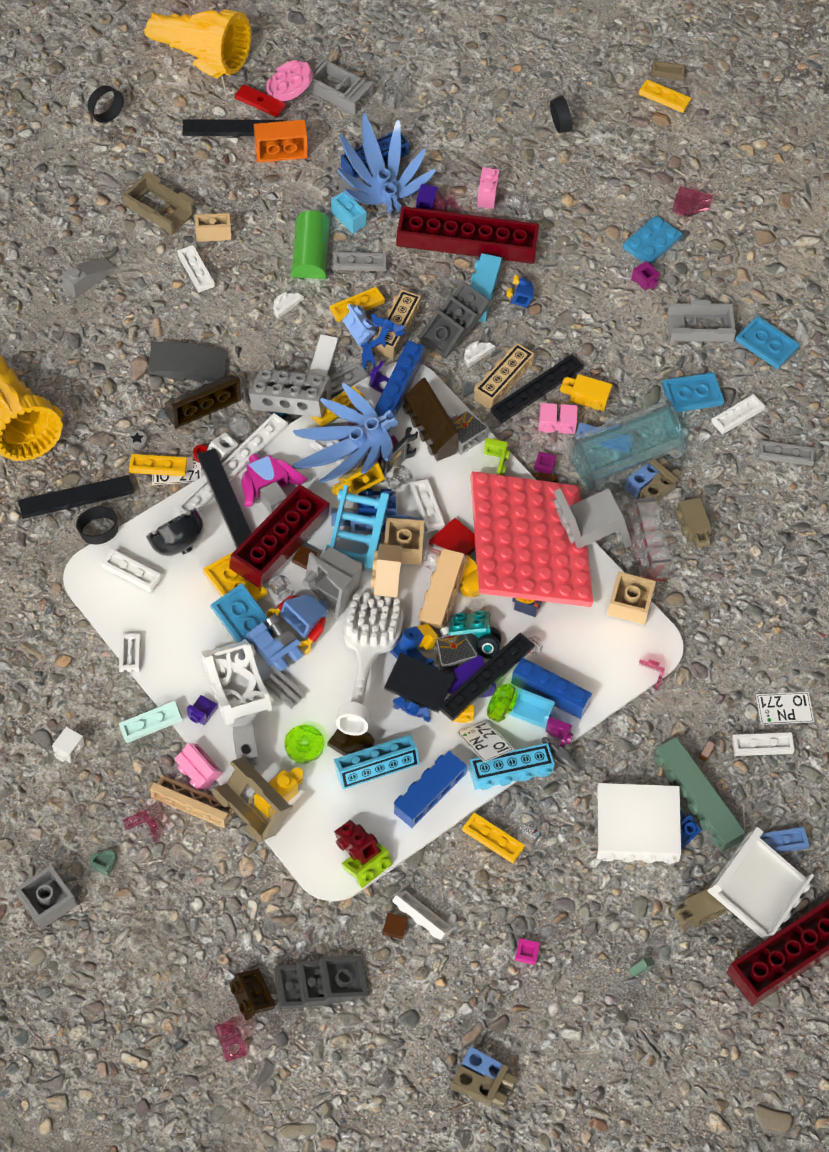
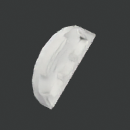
M287 292L279 295L274 300V315L279 319L303 301L304 296L299 293L287 294Z
M479 341L471 343L466 348L464 354V361L469 368L494 351L495 345L490 342L479 343Z

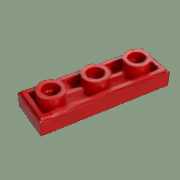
M244 84L235 94L236 100L277 118L286 109L285 102Z

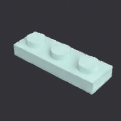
M172 701L119 723L125 742L129 743L183 720L177 703Z

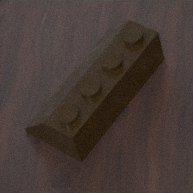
M230 374L192 391H187L183 395L171 398L164 402L165 413L176 429L241 401L240 379L238 376Z
M422 378L405 395L403 410L411 417V423L414 428L418 429L421 440L426 442L430 455L434 456L436 461L457 454L459 432L426 378Z

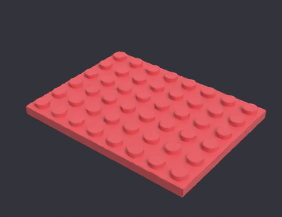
M472 471L470 482L479 593L591 607L593 595L587 545L577 549L575 543L571 544L553 502V499H556L553 491L559 488L569 506L581 501L580 486Z

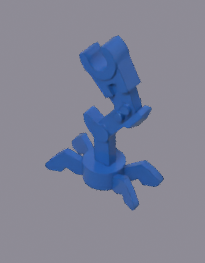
M376 314L371 315L374 327H381L382 330L377 339L361 344V348H363L362 366L364 370H367V363H372L373 368L376 367L371 349L380 344L385 348V338L388 332H394L397 337L404 335L405 327L403 325L398 327L397 324L388 319L377 318Z
M429 658L424 663L431 665L434 663V660ZM403 697L393 699L394 709L398 710L401 708L402 711L411 716L423 717L424 721L430 722V713L427 707L421 708L412 701L406 703Z

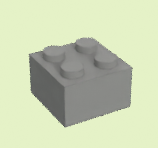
M51 865L15 888L18 899L40 930L76 907L74 896Z

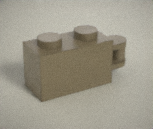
M701 498L679 501L678 507L675 510V517L677 521H680L681 533L686 537L687 543L693 542L696 549L710 546L709 536L712 528Z
M712 884L707 885L703 888V891L697 894L693 892L685 897L682 908L674 913L681 927L692 923L694 928H697L730 911L707 891Z

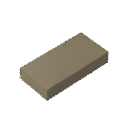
M653 60L652 77L683 81L685 65Z

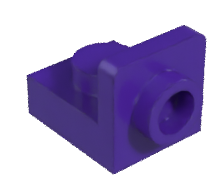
M200 695L193 706L189 705L187 707L188 717L192 722L205 726L217 710L218 704Z

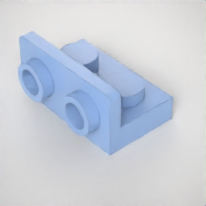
M349 304L347 308L350 312L345 316L343 322L358 346H361V344L368 342L372 338L376 330L361 306Z

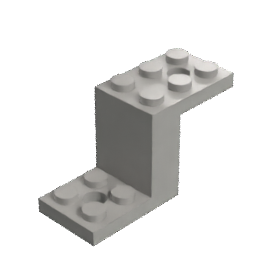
M560 488L553 491L556 498L553 499L560 522L566 530L571 544L575 543L577 549L614 532L618 542H623L625 548L632 545L624 517L609 488L571 506L568 505Z

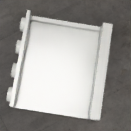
M598 783L596 792L598 809L597 859H602L603 861H613L615 859L623 860L624 862L642 860L646 863L664 861L668 864L679 862L681 856L679 786Z
M756 827L747 834L707 891L765 941L782 930L780 925L792 915L791 909L801 902L802 898L800 896L809 890L812 885L810 881L814 875L803 876L760 839L763 831Z

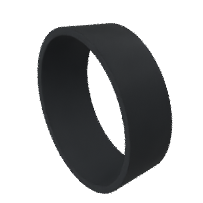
M101 86L89 97L88 111L97 122H110L122 110L124 103L123 95L111 86ZM113 91L114 100L110 108L104 113L94 114V108L99 98L105 93Z
M561 95L550 100V111L558 133L571 132L573 128L572 118L566 99Z
M92 507L80 514L76 521V528L85 542L93 545L103 544L113 539L118 532L117 515L114 510L108 507ZM107 518L114 522L112 528L103 534L91 536L83 533L84 527L92 520Z

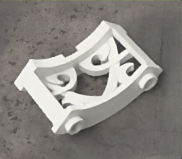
M245 639L214 650L200 652L206 675L210 677V682L214 684L211 687L214 699L219 704V710L226 725L234 723L236 718L266 709L268 712L272 711L271 704H274L271 692H267L254 660L256 652L253 644H250ZM243 649L245 659L240 660L238 658L239 653H237L235 663L232 662L230 652ZM227 653V660L213 658L215 656ZM248 665L250 667L251 672L245 669ZM225 669H227V676L225 678H220L219 673H223L225 675ZM231 671L249 680V685L242 696L234 690L222 689V687L229 683ZM229 696H234V697H235V698H233V700H228V699H227Z

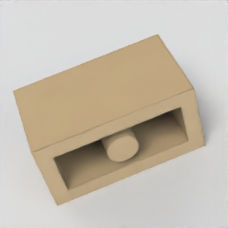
M230 213L195 215L196 242L231 240Z

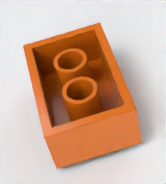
M305 120L254 124V145L257 163L307 158Z

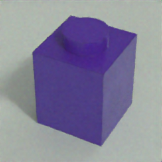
M421 184L416 200V208L434 210L438 187Z

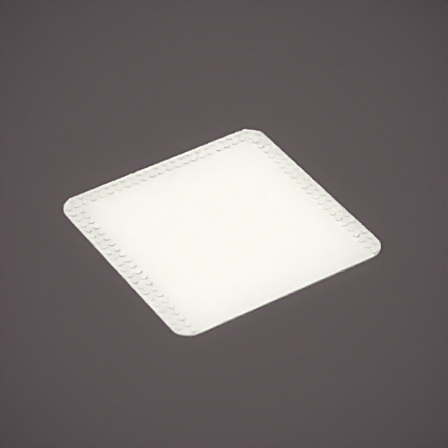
M397 362L385 366L382 374L390 378ZM421 364L409 391L422 378H426L447 413L453 410L459 416L463 412L468 411L474 415L430 368ZM368 376L353 386L364 394L365 400L375 409L382 393L369 386L371 377ZM380 382V388L384 389L387 382ZM402 404L395 418L399 424L391 427L388 434L390 437L394 435L399 443L405 437L408 427L412 428L410 434H415L417 431V439L408 442L410 444L408 450L413 451L416 448V455L405 459L384 482H379L369 489H373V491H381V489L395 491L396 515H409L421 518L409 485L410 482L428 479L445 526L456 518L474 533L470 475L472 471L497 475L500 457L483 454L484 440L462 455L457 452L455 455L436 461L435 457L430 455L426 442L421 440L418 429L413 427L411 417L404 412ZM356 407L352 408L353 410L363 415ZM303 415L288 424V427L259 454V457L263 458L270 455L274 459H281L292 466V464L319 452L310 446V439L296 436L293 430L321 426L313 421L310 416ZM338 417L323 427L358 426L359 424ZM489 430L488 438L497 439ZM510 452L508 461H504V465H507L505 476L536 480ZM336 462L318 467L295 469L307 478V481L302 486L330 503L328 518L302 544L317 552L318 557L325 552L326 545L331 543L334 530L331 520V508H339L340 501L337 500L338 496L332 493V487L339 483V477L321 483L320 479L339 466ZM245 468L230 484L252 533L270 513L260 498L256 499V497L253 506L245 507V497L241 485L243 473L247 471ZM205 475L119 526L117 534L110 541L98 545L90 544L72 556L65 567L63 581L68 596L118 659L120 634H140L139 672L132 670L130 674L157 707L172 701L177 703L183 721L172 726L187 745L189 743L198 744L220 768L223 774L216 779L220 786L228 782L235 770L230 763L236 760L233 727L253 724L258 764L254 765V768L268 783L282 770L289 773L296 767L302 769L303 782L298 786V794L288 802L289 805H293L292 810L277 834L264 841L299 885L316 898L327 901H340L357 895L517 782L514 781L505 786H492L487 790H475L469 771V762L471 759L479 758V756L456 731L487 719L515 750L543 744V737L549 738L550 742L556 746L561 744L562 738L550 736L549 733L545 732L546 729L509 715L511 702L519 688L511 684L512 674L518 663L495 683V695L478 698L472 704L474 705L473 721L467 723L452 722L441 711L437 713L428 709L430 713V722L428 723L424 721L423 717L411 716L402 711L401 708L398 710L393 708L395 705L393 699L401 696L385 690L384 686L397 659L390 652H386L377 656L368 676L363 705L370 710L371 716L366 732L375 739L374 746L411 735L417 747L420 765L343 790L337 778L334 759L343 755L327 746V742L338 729L336 720L339 707L344 703L351 702L357 675V653L345 644L343 635L345 614L350 603L353 601V596L348 602V607L338 619L327 610L328 613L325 617L327 622L324 631L315 643L312 642L311 652L308 655H305L308 646H303L301 649L303 656L296 662H293L289 655L283 657L289 666L282 673L305 693V697L292 709L271 692L274 704H271L272 711L270 712L267 709L236 718L234 723L226 725L218 704L217 710L205 726L192 722L188 717L187 707L189 705L193 706L200 695L216 703L211 690L214 684L210 682V677L206 675L200 652L237 643L210 608V605L221 598V595L205 576L203 568L236 550V547L215 498L199 513L204 522V532L201 539L192 546L193 550L184 555L182 552L173 556L161 555L151 547L146 535L151 532L153 535L156 534L158 527L180 515L176 512V507L206 479ZM288 483L287 486L281 489L288 496L298 485ZM346 500L344 509L358 510V503ZM340 526L339 530L351 532V526ZM424 528L421 565H400L397 597H391V601L394 602V599H399L400 606L403 609L404 622L401 634H403L405 629L422 625L418 614L420 609L424 607V595L426 590L430 588V577L432 572H435L437 566L436 558L440 554L428 543L440 530L426 532ZM352 532L366 536L368 534L372 535V532ZM385 532L381 533L379 544H384ZM338 537L335 548L364 554L368 553L369 546L366 543ZM596 542L587 545L593 595L591 607L542 601L536 617L515 611V602H512L513 597L480 594L471 600L467 596L465 597L460 589H458L447 623V627H450L451 618L457 613L469 614L478 610L490 611V627L496 628L501 633L500 650L521 632L535 644L534 648L523 658L591 692L590 705L581 719L554 706L551 717L572 725L571 733L574 735L571 743L673 672L679 665L683 655V640L680 632L652 601L645 625L607 615L618 571L625 572ZM112 549L161 574L160 581L151 592L102 567V561ZM298 549L263 585L267 590V596L256 601V603L266 616L269 609H277V606L290 595L303 596L310 594L317 601L321 600L302 582L306 577L307 570L292 563V559ZM476 550L469 555L475 563ZM362 564L359 587L355 594H359L360 598H363V594L368 592L370 598H374V588L371 587L372 571L365 570V564ZM279 615L280 620L277 623L285 632H292L300 642L308 639V637L303 638ZM433 629L437 636L440 638V630ZM275 633L271 635L273 639L276 637ZM473 633L464 634L477 653V656H479L476 650L478 637ZM125 639L124 665H127L128 639ZM132 639V665H135L136 639ZM436 643L432 650L426 651L424 647L416 648L427 659L433 658V665L439 667L435 648ZM242 649L230 652L232 662L235 663L237 653H239L238 658L240 660L245 659V653ZM255 650L254 660L263 682V680L269 678L270 674H274L276 669L273 666L269 668L266 661ZM227 653L215 656L213 658L227 660ZM482 657L484 663H487L491 659ZM248 665L245 669L251 672L250 667ZM225 669V675L223 673H219L220 678H225L227 676V669ZM231 671V679L222 689L234 690L242 696L249 685V680ZM273 681L271 682V684H273L289 700L293 701V699L285 692H283L280 687H278ZM229 696L227 699H228V700H233V698H235V697H234V696ZM403 698L406 703L411 702L410 700ZM450 751L467 765L466 775L411 828L394 814L395 800L398 796L404 795L414 781L418 782L422 778V773L427 768L431 769L441 754L445 755ZM248 785L242 795L248 800L255 791ZM254 803L251 804L268 822L271 821L272 817L268 819L255 807ZM349 820L353 821L356 825L360 824L368 834L372 833L378 843L388 850L393 862L389 868L363 888L358 885L355 877L343 869L341 863L348 859L350 855L346 850L342 851L336 844L337 838L334 831Z

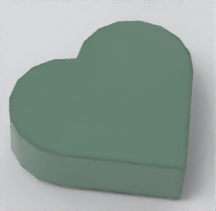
M106 849L102 853L92 854L89 859L90 865L94 870L108 876L117 861L115 851Z
M652 957L645 958L628 969L631 977H636L652 968L655 962Z

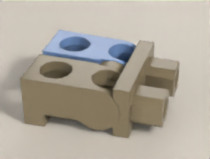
M653 458L649 463L627 478L625 490L636 499L639 498L638 501L651 511L656 506V503L675 490L676 484L681 478V472L677 469L669 472L667 470L668 461L664 458L656 461Z
M470 1046L452 1081L450 1089L455 1092L460 1091L488 1107L493 1104L503 1108L509 1095L499 1091V1088L503 1085L512 1090L517 1077L508 1071V1066L502 1065L495 1059Z

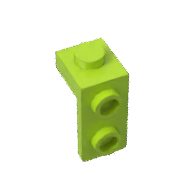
M486 438L483 454L500 457L497 475L505 476L507 465H504V461H508L510 450H507L508 442Z

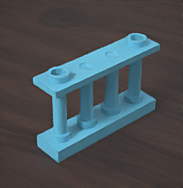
M344 485L343 490L340 489L337 500L340 501L331 543L326 545L325 551L331 546L351 559L365 564V570L373 571L374 552L378 550L389 502V494L381 493L380 498L374 499L348 493V485ZM346 500L375 506L377 514L376 516L368 517L345 512ZM345 519L369 524L370 527H373L372 535L368 534L366 536L339 530L341 521ZM337 538L366 543L369 546L368 553L360 554L335 548Z

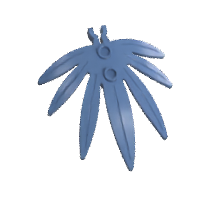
M363 114L362 141L371 174L341 132L339 135L351 165L368 184L366 185L338 167V172L345 181L359 190L345 189L344 192L360 203L368 205L384 203L387 206L388 214H391L393 211L392 205L396 208L397 212H400L401 204L397 200L416 193L420 189L421 184H426L436 171V169H433L409 183L422 162L426 149H423L407 166L400 180H396L401 155L399 120H397L392 133L388 151V169H386L373 129L366 114Z
M342 383V386L347 396L363 415L340 403L324 398L320 400L335 415L346 421L359 424L358 426H329L293 430L296 436L310 440L332 441L345 439L292 464V467L295 469L312 468L327 465L351 455L333 471L320 479L321 483L333 480L351 470L365 457L369 450L370 452L361 470L362 474H365L373 467L380 451L385 461H388L393 453V442L387 430L399 423L391 410L378 417L372 406L345 383Z

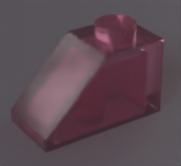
M680 186L672 212L690 217L709 210L713 196Z

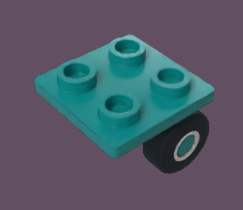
M478 610L469 614L461 612L452 616L448 631L449 636L473 633L478 637L476 650L484 658H492L500 650L501 633L496 628L490 627V611Z

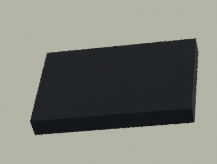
M400 652L384 689L439 713L438 706L445 700L455 676Z

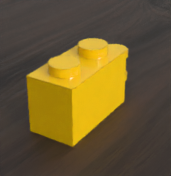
M578 374L576 379L565 377L560 391L571 395V402L591 407L595 410L605 411L613 384Z
M378 462L365 474L361 473L363 468L361 466L339 477V483L332 487V493L338 496L339 490H343V486L348 485V493L356 495L385 480Z
M298 767L293 768L289 773L282 770L269 784L288 803L298 794V786L303 782V771ZM257 793L254 795L255 807L270 819L276 811Z

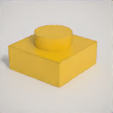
M474 705L469 706L453 722L467 723L473 721Z

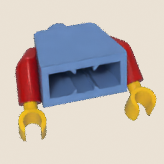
M310 594L303 596L290 595L277 606V609H269L267 617L270 618L276 614L280 620V615L303 638L308 637L307 640L301 641L299 645L300 649L303 646H308L305 651V655H308L311 652L312 642L315 643L324 631L327 622L325 617L328 613V603L325 600L317 601Z

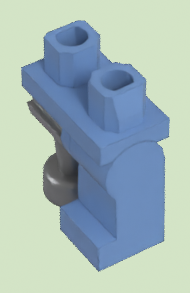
M274 614L248 632L245 637L253 644L255 650L266 661L269 668L273 666L282 672L289 666L283 657L289 655L292 661L296 662L303 656V653L299 648L300 641L295 638L292 632H285L277 623L279 618ZM272 628L273 632L276 635L274 639L269 634L267 629Z

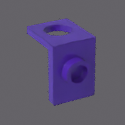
M381 361L377 367H374L369 374L371 377L369 386L380 393L384 389L380 388L379 383L383 381L388 382L389 378L382 374L384 361Z

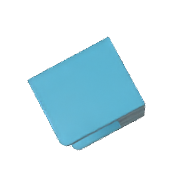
M345 192L331 199V213L352 234L366 226L367 212Z
M518 688L511 702L509 715L546 729L548 719L553 714L555 702Z

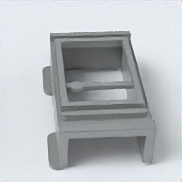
M323 58L312 69L313 78L305 90V94L315 99L323 98L339 106V111L354 117L357 113V102L365 94L373 95V82H368ZM326 73L340 80L341 83L335 86L334 89L318 81V79ZM343 84L350 87L345 93L338 91Z
M692 300L691 304L669 303L667 323L670 343H674V341H730V343H733L736 329L732 304H711L709 300ZM684 318H693L695 329L685 328ZM696 318H723L724 328L698 329Z

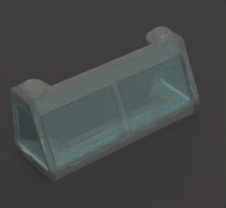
M668 399L572 437L568 458L590 492L603 488L607 478L650 462L653 458L657 459L667 454L677 458L683 456L686 453L688 441L673 404Z

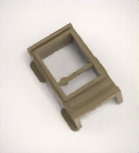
M145 172L123 194L124 206L131 208L168 231L172 236L194 215V199L183 192L177 194L161 184L159 177L150 172ZM146 193H153L166 201L167 204L157 213L153 208L139 201ZM170 205L177 208L168 218L161 215L167 208H170Z
M244 756L231 761L230 765L235 769L228 782L216 787L212 794L224 807L230 806L247 824L246 830L257 842H262L277 834L292 810L293 805H289L247 762L248 759ZM249 785L255 792L247 800L242 794ZM256 793L276 811L270 822L251 805L254 803V795Z

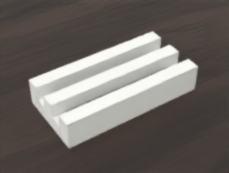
M120 634L119 672H124V670H127V672H132V670L139 672L140 634ZM125 639H128L127 665H124ZM132 639H136L135 665H132Z

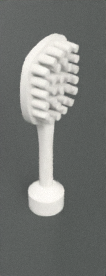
M365 592L363 598H360L359 594H354L353 601L346 611L343 624L344 641L348 647L356 651L358 668L351 702L344 703L339 707L336 720L338 729L345 734L361 735L368 730L371 713L363 705L368 676L377 656L393 650L401 637L404 615L399 599H394V602H392L389 596L381 599L380 595H374V598H370V594Z

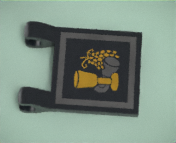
M411 427L406 429L405 437L393 448L391 458L388 461H385L384 458L381 460V470L385 480L405 459L416 455V448L413 451L408 450L410 448L408 442L414 441L418 437L417 431L415 434H410L412 431Z

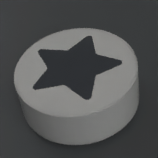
M142 431L132 432L128 436L129 446L135 450L143 449L147 445L146 434Z

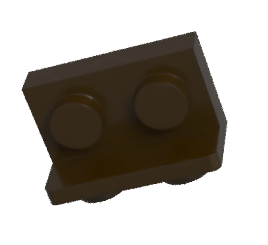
M337 729L327 742V746L345 756L373 747L375 739L368 732L361 735H348Z
M259 968L237 973L230 982L231 992L235 996L239 1004V1010L244 1015L245 1020H250L254 1014L273 1010L276 1006Z

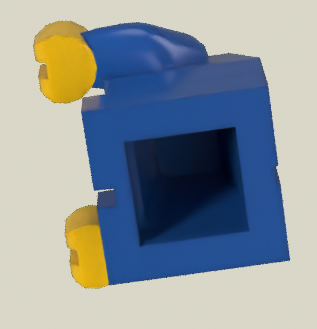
M514 275L513 284H517L514 292L512 288H508L506 296L512 297L511 304L527 308L533 298L534 288L532 282L528 281L526 277L520 278L518 275Z

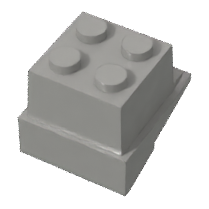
M330 546L320 557H316L312 552L309 553L306 577L302 582L321 600H325L328 603V611L338 619L348 607L349 600L358 590L362 564Z

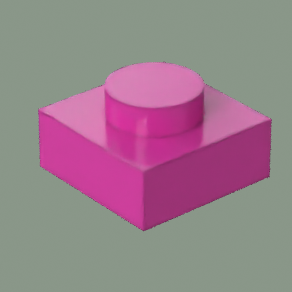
M519 938L515 961L535 965L540 943Z

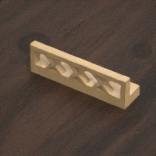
M163 775L159 782L153 783L150 788L151 798L224 829L234 812L230 806L224 807L215 797ZM166 783L171 785L173 787V790L164 787L163 784ZM188 792L191 794L192 798L185 796L181 793ZM205 799L209 801L210 806L200 802V800ZM224 807V808L229 809V810H228V812L226 813V812L221 811V810H219V809H217V808Z

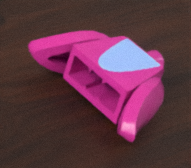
M252 454L248 459L250 463L246 465L247 471L243 473L241 479L245 507L253 506L255 497L256 499L260 498V489L274 482H277L281 488L287 486L288 483L302 485L307 481V478L281 459H274L270 455L260 458L258 454Z

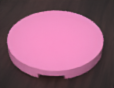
M289 61L276 69L277 72L272 78L268 79L266 90L269 96L282 102L291 100L307 89L312 81L313 71L307 62Z

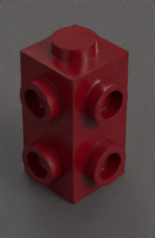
M349 820L334 831L337 838V846L342 851L346 850L353 860L357 859L363 865L380 853L376 837L372 833L368 834L365 832L360 824L356 825L353 821Z

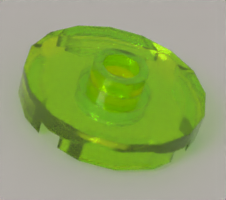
M504 684L495 691L487 708L489 719L494 722H500L506 718L504 716L506 713H510L513 710L517 700V692L514 686Z
M299 725L292 728L286 734L284 748L291 760L306 764L317 760L324 750V738L315 727ZM302 741H307L308 743H307V744H302L301 742H302Z

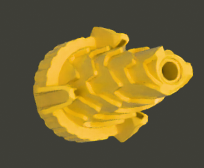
M223 9L219 13L214 10L204 11L195 15L183 13V16L176 14L167 16L152 12L151 18L144 29L145 35L150 39L169 44L171 48L180 49L183 52L198 57L193 62V65L215 78H220L223 74L231 75L239 72L246 62L251 47V25L247 15L243 12Z
M0 355V454L13 461L32 460L44 455V453H47L56 445L61 436L63 426L61 419L64 415L62 410L53 405L49 400L34 395L31 388L26 387L24 381L20 382L14 368H10L4 357Z

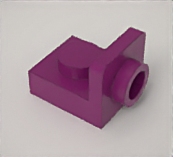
M549 717L545 732L549 733L552 737L562 738L560 744L562 748H565L566 744L570 745L574 735L571 733L572 725Z

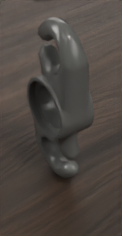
M547 737L542 738V743H548L551 755L562 765L566 764L575 773L580 772L578 764L564 748L551 743Z

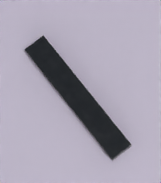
M183 119L182 134L183 136H254V124L282 122L284 120Z
M571 354L491 407L490 412L503 423L562 384L565 377L570 378L581 371L584 365Z
M212 449L198 453L199 463L237 549L250 536L251 530L216 450Z
M127 475L18 500L22 519L134 494L130 476Z
M520 632L438 706V709L453 722L514 667L522 657H525L534 648L535 644Z

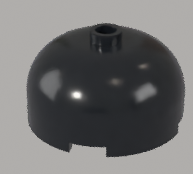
M196 508L190 510L191 514L186 515V513H183L158 527L156 534L153 535L151 532L146 535L151 547L157 553L164 556H173L181 552L184 555L193 550L192 546L201 539L204 532V522Z

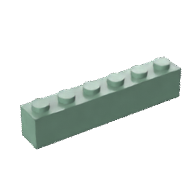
M677 737L658 746L654 754L655 763L662 767L670 783L679 786L680 797L685 799L690 812L698 817L703 830L708 831L713 844L724 852L743 841L746 832Z

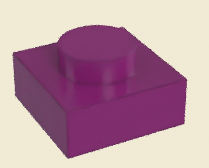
M539 451L534 470L552 474L557 456Z

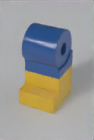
M423 624L405 629L398 645L406 652H411L415 648L424 647L427 651L433 649L436 639L439 637L429 624Z

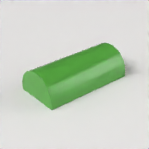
M304 211L296 218L291 277L326 279L330 219L322 212Z

